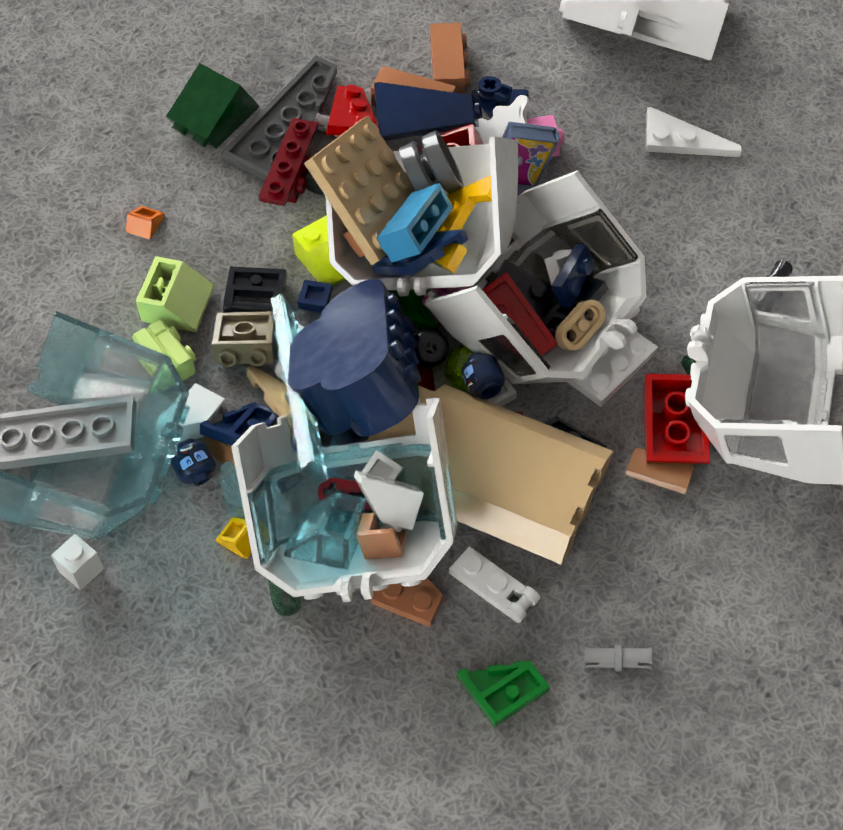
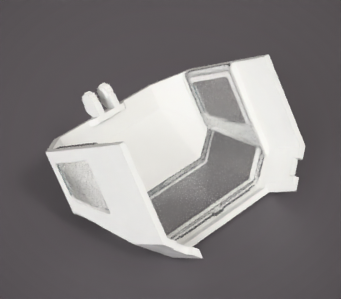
M843 276L742 278L708 301L706 314L701 315L700 325L691 328L690 336L692 342L688 343L687 352L688 356L694 359L696 363L691 365L692 385L691 388L686 390V406L691 408L695 421L727 464H736L804 483L843 485V428L838 425H829L835 376L843 375Z

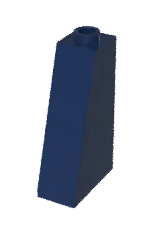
M383 82L374 83L379 132L384 140L427 135L435 130L441 133L471 123L475 127H479L478 119L482 118V108L480 102H476L472 95Z

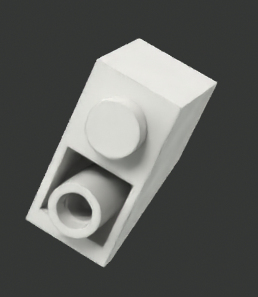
M195 383L189 391L183 393L174 410L166 414L162 419L159 428L163 441L167 444H174L187 439L203 438L204 435L200 434V424L206 420L211 424L222 420L223 414L228 412L225 398Z

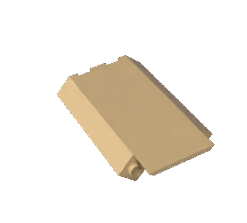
M446 384L436 391L419 386L420 403L427 404L426 399L440 398L457 521L553 562L562 564L570 553L579 525L588 514L596 488L605 477L613 451ZM411 412L398 424L378 434L369 436L367 441L416 434L413 413ZM413 456L392 459L404 468L396 481L417 486L424 493L420 506L442 514L434 467H428L427 464L429 457Z

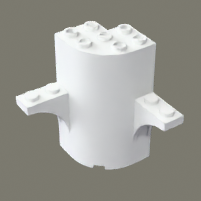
M562 0L559 11L563 13L562 18L566 20L576 21L711 61L728 9L729 0Z

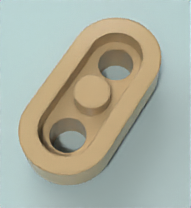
M596 300L581 301L561 322L555 334L560 348L566 351L579 350L596 333L605 320V310L600 302ZM585 311H587V313H588V319H587V320L585 319V316H584ZM567 332L570 333V340H569V341H568V339H567Z

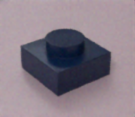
M304 280L297 302L298 309L322 313L330 302L333 292L332 284Z

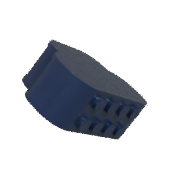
M369 279L348 288L334 297L322 311L321 318L307 325L295 336L289 348L288 384L293 392L298 394L317 420L322 432L328 435H335L352 428L359 436H372L398 424L414 410L419 401L418 382L421 381V376L417 369L419 359L415 352L418 345L413 334L416 332L415 325L409 316L405 317L402 313L401 305L394 293L390 294L381 280Z

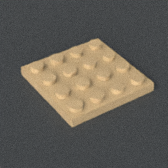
M367 115L304 164L370 264L373 265L386 255L377 239L378 235L408 196L416 190L407 173L404 172L395 158L394 152L387 146L380 135L378 127Z

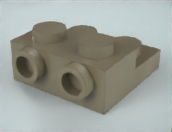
M275 311L217 313L212 340L214 364L232 367L235 364L250 363L253 366L273 363L275 351Z

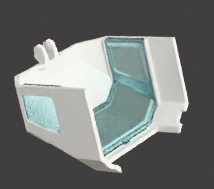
M419 397V401L412 411L416 434L294 451L288 415L277 418L278 424L267 427L266 423L263 422L250 426L231 447L255 570L292 597L304 596V599L310 600L322 597L323 593L336 592L337 595H341L343 603L351 602L353 592L361 588L364 600L372 599L373 591L386 589L389 584L401 583L402 586H414L420 584L421 580H426L454 543L457 529L448 445L440 398L426 399L427 404L420 403ZM376 450L404 468L396 481L417 486L424 493L413 530L402 528L408 536L402 557L365 559L356 538L363 513L330 508L324 505L318 497L319 485L325 479L339 478L356 481L354 478L355 471L362 472ZM333 485L332 490H326L325 492L330 497V501H333L335 496L345 497L346 493L337 490L336 485ZM352 494L351 499L361 502V507H364L367 502L364 494ZM377 518L380 528L386 529L383 527V523Z

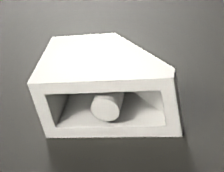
M355 471L354 478L372 511L375 512L376 517L383 523V527L386 529L393 528L396 532H401L402 528L413 530L424 493L414 485Z

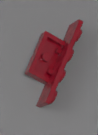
M292 118L259 194V201L285 206L287 202L296 203L299 194H304L306 189L305 176L309 172L304 163L312 158L310 145L318 129V122Z

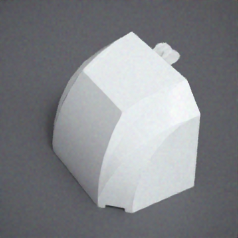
M489 137V144L448 147L460 171L464 187L491 175L492 201L476 203L461 229L468 238L462 244L467 249V252L455 274L430 263L413 276L377 277L372 269L373 265L370 264L366 256L364 255L359 258L356 252L349 246L348 241L343 236L348 229L326 198L330 264L353 286L369 279H379L387 290H397L399 296H408L410 289H414L416 295L420 296L425 295L426 290L429 288L474 286L507 251L512 238L518 189L517 140ZM393 151L395 158L406 173L399 151Z

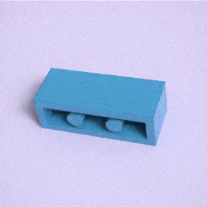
M440 183L412 192L378 235L377 239L380 242V246L387 254L391 263L421 254L452 211L453 206Z

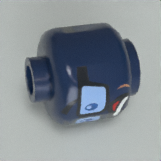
M475 353L462 366L461 375L472 396L490 399L500 393L505 383V375L495 356Z
M187 439L172 449L173 454L170 457V464L183 484L194 483L195 486H200L212 478L210 473L215 469L216 462L204 442Z

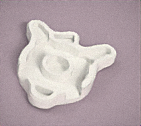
M518 96L510 106H496L493 109V117L490 120L478 119L479 127L475 128L484 144H489V137L502 138L508 122L528 124L526 116L530 100L527 96Z

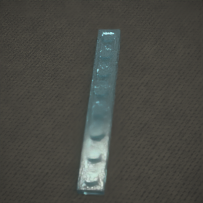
M282 294L271 298L273 311L270 315L276 325L274 336L280 348L277 354L283 365L281 376L287 387L285 398L291 409L288 417L294 428L295 435L292 439L299 454L296 462L300 472L304 476L308 475L318 485L328 480L317 419L311 414L303 399L293 392L288 384L289 348L292 340L299 333L296 311Z

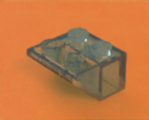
M334 492L303 510L286 546L284 557L348 570L358 545L356 533L362 514L366 510V498Z

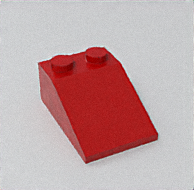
M645 375L643 383V424L646 462L710 463L709 439L695 421L691 408L686 406L685 394L687 388H691L692 385L691 375Z

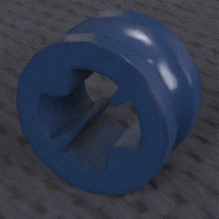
M486 76L480 79L478 83L479 98L486 102H494V94L501 91V81L493 76Z

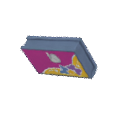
M508 122L502 138L517 140L518 184L537 186L553 152L556 150L560 138L559 132L555 127Z

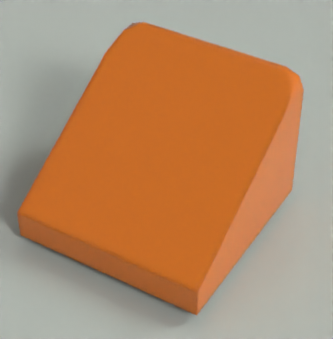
M140 206L127 214L126 232L150 239L164 219L165 214Z

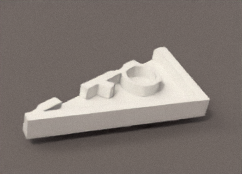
M647 107L646 152L740 157L741 145L657 109Z

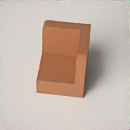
M375 512L363 513L356 538L364 558L381 559L403 556L408 537L406 531L396 532L393 528L381 529Z

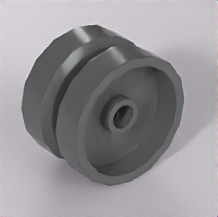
M437 130L422 137L423 150L414 141L399 148L402 163L416 191L438 183L449 194L464 187L457 164L446 142Z

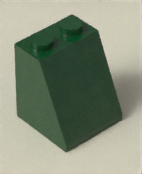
M199 63L166 117L173 123L171 128L179 134L185 136L189 133L193 136L192 140L205 148L208 144L217 149L260 106L240 84Z

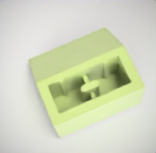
M155 256L136 299L141 321L152 324L160 319L168 327L174 326L175 329L196 333L215 288L214 284L183 261Z

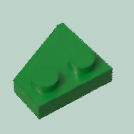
M530 660L514 662L508 666L502 664L490 665L488 669L468 671L467 668L457 672V678L494 728L548 693L550 689L548 683Z

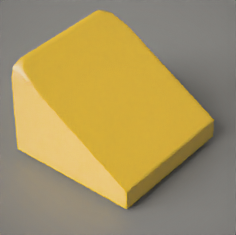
M232 517L215 541L239 556L248 559L252 552L245 519ZM256 525L260 543V541L262 540L261 530Z

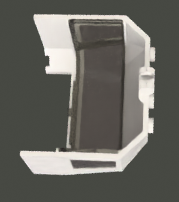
M577 170L525 190L517 196L518 203L516 205V216L512 233L514 241L474 287L439 297L432 288L427 289L429 298L426 299L425 305L446 330L472 352L495 356L505 377L512 384L584 380L592 373V367L597 360L607 354L609 351L608 346L616 350L624 348L628 342L626 337L634 335L638 329L636 323L631 319L639 313L640 305L647 298L645 256ZM575 244H585L595 265L589 276L605 281L609 289L598 301L605 310L604 323L581 349L566 351L557 346L542 356L514 321L506 314H502L482 289L493 282L505 259L551 284L544 259L551 257L559 250H573ZM554 292L547 304V307L541 317V320H543L544 317L558 303L557 297Z

